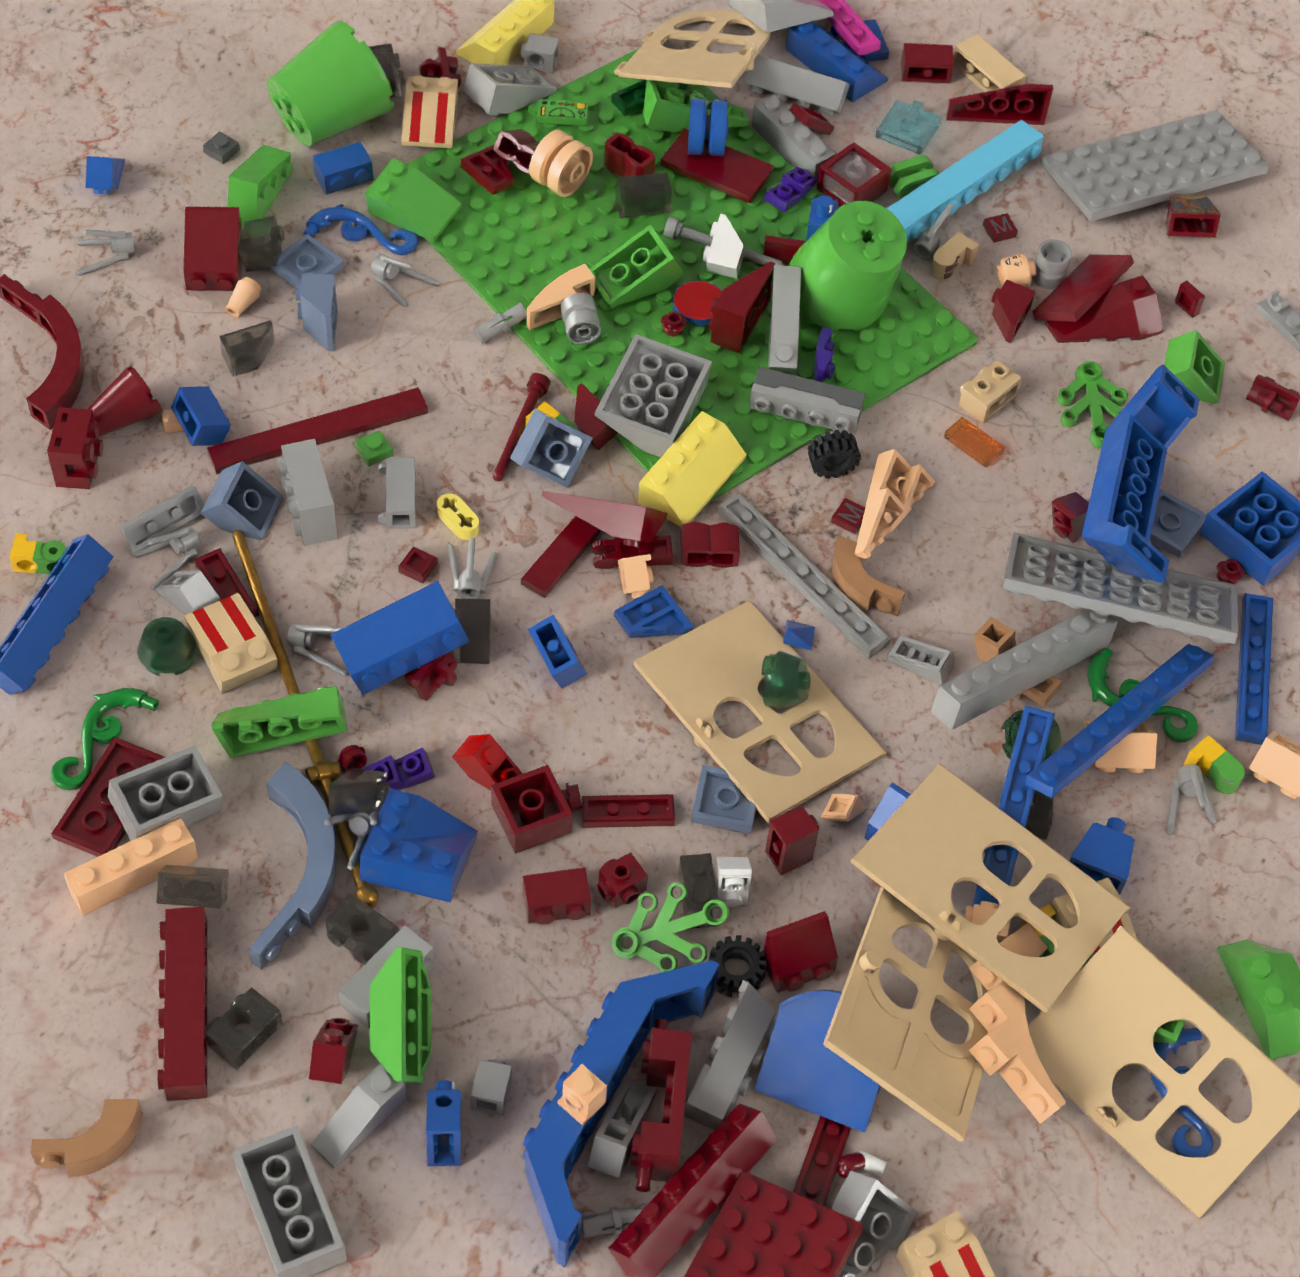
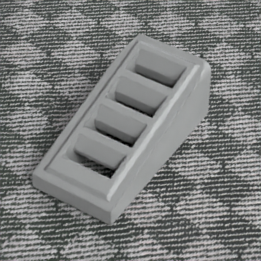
M901 635L888 655L889 661L940 685L946 682L955 666L953 651ZM906 648L910 649L907 656L902 655ZM919 653L918 659H914L916 654ZM928 658L931 659V661L929 662V664L926 663V661H927Z

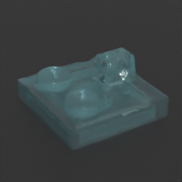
M896 100L877 128L875 137L921 155L940 126L942 117L923 110L922 102L914 100L913 104L909 105Z

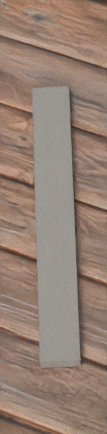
M737 493L717 507V513L729 524L739 526V534L868 659L890 644L891 638L740 493Z

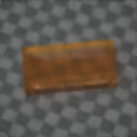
M963 416L949 427L944 434V438L985 468L1004 452L1005 447Z

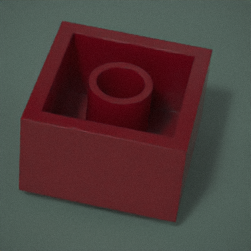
M548 765L491 785V805L515 854L572 833L573 813Z

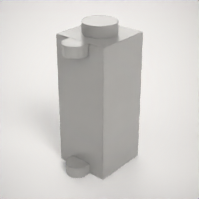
M415 457L386 458V463L379 465V473L386 474V512L378 515V522L387 524V529L416 528Z

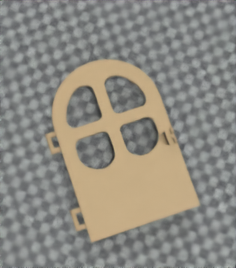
M702 10L681 14L666 20L656 30H650L642 39L644 44L628 62H621L614 70V74L624 78L732 88L744 71L754 69V59L769 41L771 32H765L734 10ZM694 22H714L705 32L676 30L681 26ZM731 24H744L756 32L751 36L722 34L727 26ZM669 39L698 41L694 47L683 50L670 49L662 45ZM715 43L745 46L742 50L733 53L718 54L708 51Z

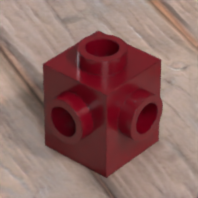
M630 852L617 860L611 859L601 867L597 888L604 900L609 899L613 906L617 908L624 903L630 904L634 902L641 893L647 891L648 875Z

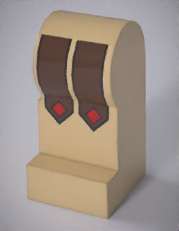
M958 231L934 253L931 274L940 280L951 278L953 271L962 263L970 266L976 261L979 244Z

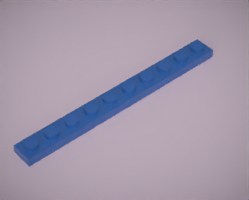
M1188 643L1027 775L1025 785L1053 798L1211 666L1214 655Z

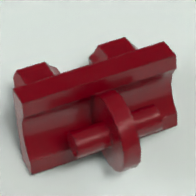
M438 46L437 58L435 60L428 58L422 62L419 67L420 75L425 78L447 77L458 79L459 89L462 81L461 75L455 74L458 69L457 57L447 56L446 48Z
M1258 374L1246 399L1262 407V412L1268 413L1270 411L1289 421L1300 402L1299 392L1291 388L1287 389L1275 383L1274 379Z
M448 652L422 665L420 669L416 668L404 674L408 685L417 690L420 699L428 701L433 693L443 684L447 686L455 684L457 676L454 670L457 668L458 663L451 653Z

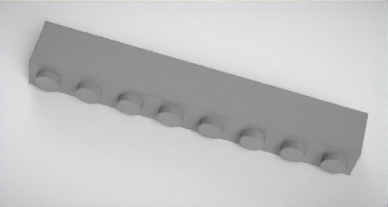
M1087 609L939 685L931 713L953 730L1098 653L1103 648H1107L1118 620L1111 615L1103 616L1097 614L1094 610Z

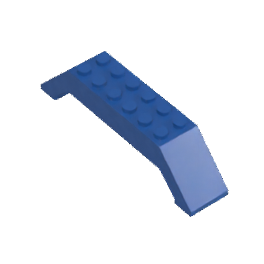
M1164 364L1155 370L1105 431L1081 536L1089 546L1096 549L1106 562L1112 564L1118 571L1157 583L1166 580L1169 560L1149 541L1167 450L1189 421L1197 416L1200 400Z
M712 960L620 982L614 993L609 991L602 1004V1009L604 1010L599 1019L594 1018L588 1027L586 1036L589 1037L584 1046L579 1044L572 1055V1067L568 1073L562 1072L555 1086V1090H557L556 1095L552 1101L549 1099L545 1101L539 1114L541 1121L537 1128L531 1127L523 1141V1146H525L523 1154L525 1174L557 1264L563 1267L566 1266L581 1238L582 1213L574 1209L566 1182L641 1049L644 1039L647 1038L649 1032L655 1026L654 1021L656 1019H665L669 1023L692 1015L702 1018L716 991L719 963ZM581 1064L607 1085L606 1103L583 1125L558 1104V1100L563 1096V1082Z

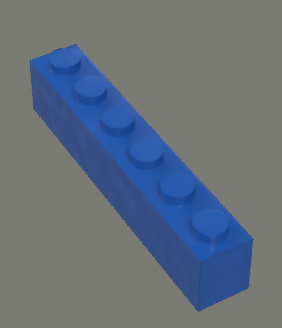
M89 534L72 540L0 645V688L7 694L25 692L33 685L35 681L33 676L37 670L49 661L50 651L65 637L64 630L68 624L77 619L80 614L78 609L82 603L94 594L95 589L93 587L96 582L108 573V565L114 556Z

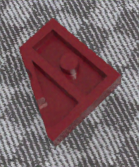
M494 145L461 158L460 168L492 195L513 186L514 178L508 169L507 160L497 154L494 150Z

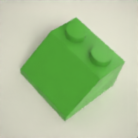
M1197 330L1170 339L1165 355V366L1200 399L1199 401L1213 404L1218 403L1225 362Z

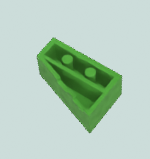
M262 145L229 175L228 207H239L242 227L252 230L257 229L287 179L290 178L293 171L290 152Z

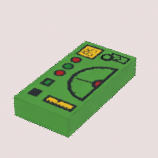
M538 99L536 123L587 126L588 102Z

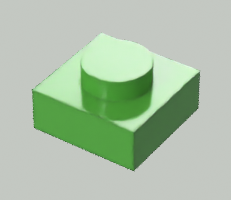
M380 430L355 440L356 449L368 467L393 456V449Z

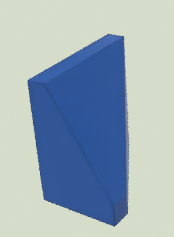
M787 620L783 643L812 650L815 627Z

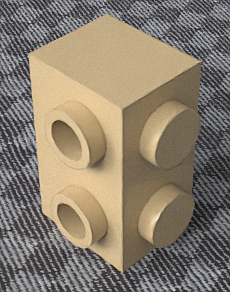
M997 359L990 366H984L973 380H967L962 385L959 406L984 423L1018 395L1022 377Z

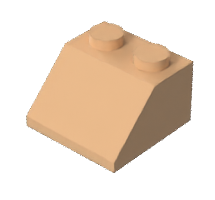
M1085 719V727L1095 719ZM1144 721L1092 765L1101 772H1115L1116 768H1127L1129 772L1144 773L1145 769H1155L1157 733Z
M1273 731L1266 737L1249 769L1254 771L1253 776L1267 784L1272 781L1281 786L1280 791L1283 794L1296 799L1300 797V745Z

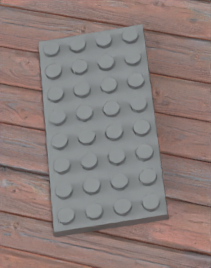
M1217 110L1137 132L1123 134L1092 144L1078 146L1062 152H1056L1042 158V166L1090 222L1170 200V196L1173 194L1189 195L1268 173L1269 164Z
M1013 533L1003 582V589H1007L1013 594H1028L1036 596L1039 600L1045 602L1057 601L1065 603L1068 607L1074 609L1086 608L1094 610L1097 614L1103 616L1115 615L1123 617L1126 621L1132 623H1149L1161 630H1178L1190 637L1203 636L1219 644L1227 642L1235 644L1238 635L1237 585L1171 569L1167 571L1166 580L1157 583L1118 571L1112 564L1106 562L1099 552Z

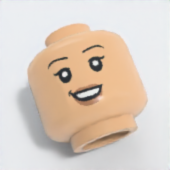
M1025 254L1004 257L1001 259L1000 265L996 266L1000 286H1003L1007 279L1024 287H1029L1032 277L1036 276L1034 261H1028Z

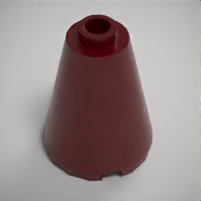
M132 365L128 366L88 408V410H93L95 422H99V437L163 412L157 399L153 400L150 388Z

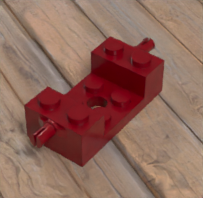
M656 1019L654 1021L655 1026L652 1028L651 1040L644 1039L641 1073L647 1074L646 1086L666 1088L662 1123L642 1121L641 1133L634 1132L630 1166L637 1167L636 1179L638 1180L636 1190L640 1192L650 1191L651 1180L667 1182L678 1171L692 1032L668 1030V1021L665 1019Z

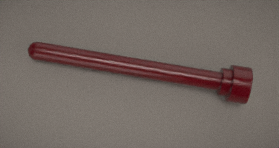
M533 373L528 380L527 388L529 394L493 473V479L497 482L503 480L512 460L510 457L526 427V416L534 410L538 398L545 395L551 385L550 379L544 374Z

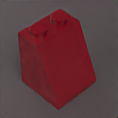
M186 206L183 265L186 290L234 291L237 282L241 280L244 251L239 207Z

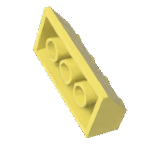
M514 0L458 48L456 55L474 64L507 65L521 53L522 44L527 43L530 34L541 35L554 23V0Z
M701 411L639 482L638 503L644 507L667 513L666 519L682 528L683 524L691 523L744 461L746 453L725 423Z

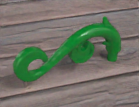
M1103 648L1099 655L1092 658L1088 667L1087 678L1092 691V700L1096 702L1099 698L1103 703L1111 707L1140 682L1134 679L1124 680L1119 687L1120 697L1113 693L1105 682V678L1109 679L1106 669L1113 653L1109 648ZM1162 706L1152 714L1176 715L1185 722V727L1180 729L1172 725L1170 717H1165L1163 720V730L1172 741L1187 742L1197 733V720L1187 710L1172 706Z
M121 688L104 694H95L94 698L98 699V701L88 711L81 731L83 770L75 777H68L65 774L66 770L71 766L79 765V761L76 757L62 758L52 766L51 778L54 784L64 790H74L82 787L92 770L93 741L109 744L114 737L119 738L122 733V725L118 718L114 716L103 717L102 723L105 727H97L100 718L107 711L123 705V709L135 706L155 711L159 706V700L148 696L146 691L135 688Z

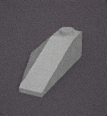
M850 1171L834 1200L832 1210L861 1222L864 1228L839 1277H864L869 1270L874 1272L881 1265L879 1260L890 1248L895 1250L901 1244L918 1213L877 1179L854 1171Z

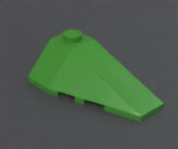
M647 80L643 116L647 127L654 131L676 132L683 131L684 128L689 130L691 98L705 99L706 115H710L712 101L702 96V92L693 90L691 94L678 89L680 84L675 82ZM727 102L728 128L749 126L750 120L746 110Z

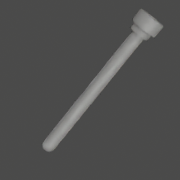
M672 216L668 218L663 232V236L671 239L684 237L706 246H711L713 240L710 235L685 227V224L681 223V219ZM744 248L743 259L763 266L769 262L784 266V263L780 260Z

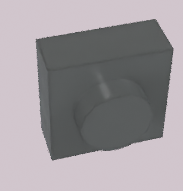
M220 131L203 145L204 153L222 164L240 150L238 141Z

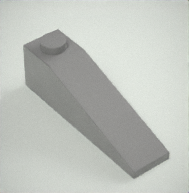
M774 265L768 369L795 374L798 356L801 267Z

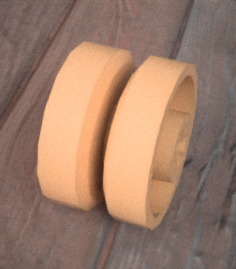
M558 129L551 131L537 146L530 162L529 174L534 181L543 186H548L555 194L561 197L570 196L585 181L592 165L593 152L590 147L580 141H574L573 137Z

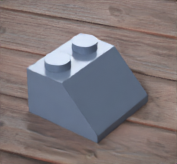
M302 273L301 284H296V301H301V303H298V319H303L305 332L328 351H334L338 316L335 274Z
M535 408L510 458L520 466L568 488L593 438Z
M241 461L221 471L201 514L223 531L233 533L235 530H241L245 537L261 540L273 519L283 495Z

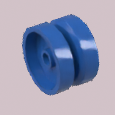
M691 98L688 155H701L704 151V140H709L708 152L710 156H724L729 117H727V100L714 99L711 103L710 115H706L705 99Z

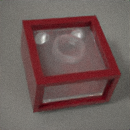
M853 142L820 166L817 190L830 196L840 206L853 201L873 202L888 191L892 168Z

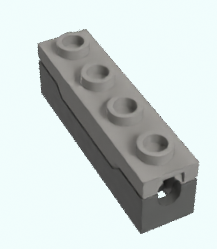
M759 367L751 389L749 409L809 423L814 426L839 430L840 432L846 430L848 433L851 432L855 435L863 409L865 393Z

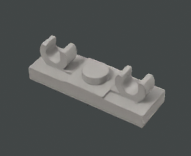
M1276 290L1270 293L1265 300L1257 303L1255 310L1300 352V313L1289 305L1288 298H1281L1279 296L1280 291Z
M191 485L119 526V529L129 550L132 553H136L148 546L149 540L167 535L202 515L201 511L204 504L196 487Z

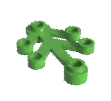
M1085 361L1078 366L1075 373L1076 379L1067 388H1062L1059 391L1057 402L1062 406L1072 405L1075 394L1083 387H1086L1087 394L1070 409L1063 411L1061 423L1066 427H1074L1077 424L1078 417L1089 407L1093 424L1090 441L1096 448H1102L1105 431L1109 425L1104 424L1101 408L1116 418L1123 410L1119 406H1123L1126 403L1128 393L1125 389L1118 388L1103 378V373L1098 363ZM1097 387L1110 394V400L1100 394Z
M673 883L668 887V897L653 927L641 931L648 913L654 911L659 903L655 894L643 893L638 898V907L629 926L622 927L614 933L612 948L621 958L630 959L638 955L657 965L661 972L676 969L678 960L673 954L662 955L645 945L646 943L658 940L687 955L691 962L701 963L708 955L706 947L702 944H692L675 935V933L705 923L722 925L729 918V907L721 900H710L704 905L702 911L671 921L679 902L684 901L688 896V889L684 884ZM676 886L681 887L683 890L682 896L678 899L673 896V889ZM647 896H650L653 900V905L650 908H646L643 905V900ZM717 906L722 909V916L719 919L714 918L712 915L713 908ZM628 936L633 940V946L630 949L625 948L623 944L624 939ZM695 947H699L702 950V957L698 960L692 956V951ZM666 957L672 960L673 964L670 969L663 967L662 962Z

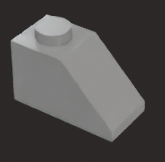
M201 570L175 572L155 588L160 596L184 615L213 604L220 599Z

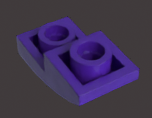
M796 167L783 175L779 185L766 192L764 200L786 212L813 188L817 178L810 175L807 170Z
M823 327L820 332L814 362V380L823 383L826 379L830 380L836 366L832 363L835 342L831 341L833 330Z
M423 747L395 760L390 755L364 767L373 795L388 793L390 788L402 790L435 777L428 754Z

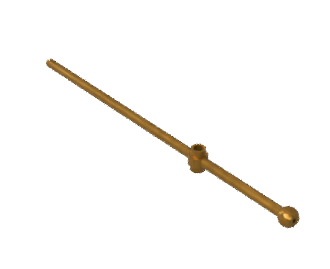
M235 530L233 532V540L270 645L277 657V664L288 695L300 693L246 539L241 530ZM317 738L305 741L313 763L312 767L305 768L306 778L312 785L317 784L318 787L321 786L331 817L343 814L332 781L340 779L337 762L328 763L327 760L324 761ZM344 820L334 824L346 860L349 863L355 845L347 822ZM358 856L353 869L350 870L357 888L354 901L359 908L369 910L378 904L379 894L374 887L369 886L368 882L360 880V859Z

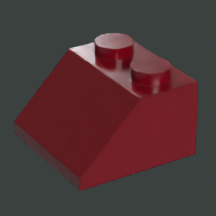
M826 911L767 932L764 945L766 971L777 993L785 990L789 992L795 991L809 981L815 979L817 981L825 980L835 972L838 954Z

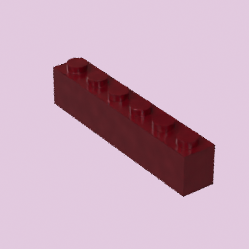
M204 906L165 909V921H160L159 927L160 939L165 941V950L159 951L160 969H165V979H159V997L164 999V1009H159L158 1022L159 1028H164V1039H158L159 1059H164L163 1069H158L157 1073L158 1089H164L167 1101L207 1098L208 920Z
M739 1103L608 1247L626 1276L656 1277L730 1194L742 1170L749 1172L778 1140L762 1111Z

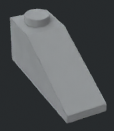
M382 1064L377 1066L356 1086L311 1143V1147L335 1169L406 1101L405 1083L396 1082Z
M625 1079L595 1135L588 1167L620 1178L632 1153L634 1132L640 1133L642 1121L646 1119L656 1094V1089Z

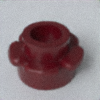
M670 312L661 318L664 333L672 337L681 335L684 332V327L687 326V319L678 312Z
M1233 559L1220 561L1217 564V578L1221 582L1235 585L1244 576V568Z
M350 745L343 748L338 756L340 768L348 773H357L362 770L367 763L365 749L358 747V745Z
M566 783V789L561 791L573 813L574 809L582 808L578 784L569 785V783Z

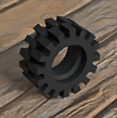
M834 430L833 434L827 431L825 432L826 436L820 434L816 436L817 441L812 440L810 442L811 445H808V455L813 472L817 473L819 477L824 475L825 478L830 479V476L833 475L834 478H839L838 474L842 473L845 476L848 474L847 470L853 471L855 466L860 464L861 454L856 438L851 432L848 434L846 430H843L841 433L839 430Z
M736 935L735 941H732L731 936L725 937V943L720 939L716 943V948L713 947L709 956V961L713 960L719 963L717 991L722 994L724 990H727L726 997L732 998L733 992H736L737 998H739L738 990L743 980L749 982L758 990L765 975L766 955L764 951L760 952L761 946L758 943L752 946V939L747 937L745 942L741 941L742 935ZM739 958L747 962L749 970L743 975H733L727 972L724 964L728 959Z

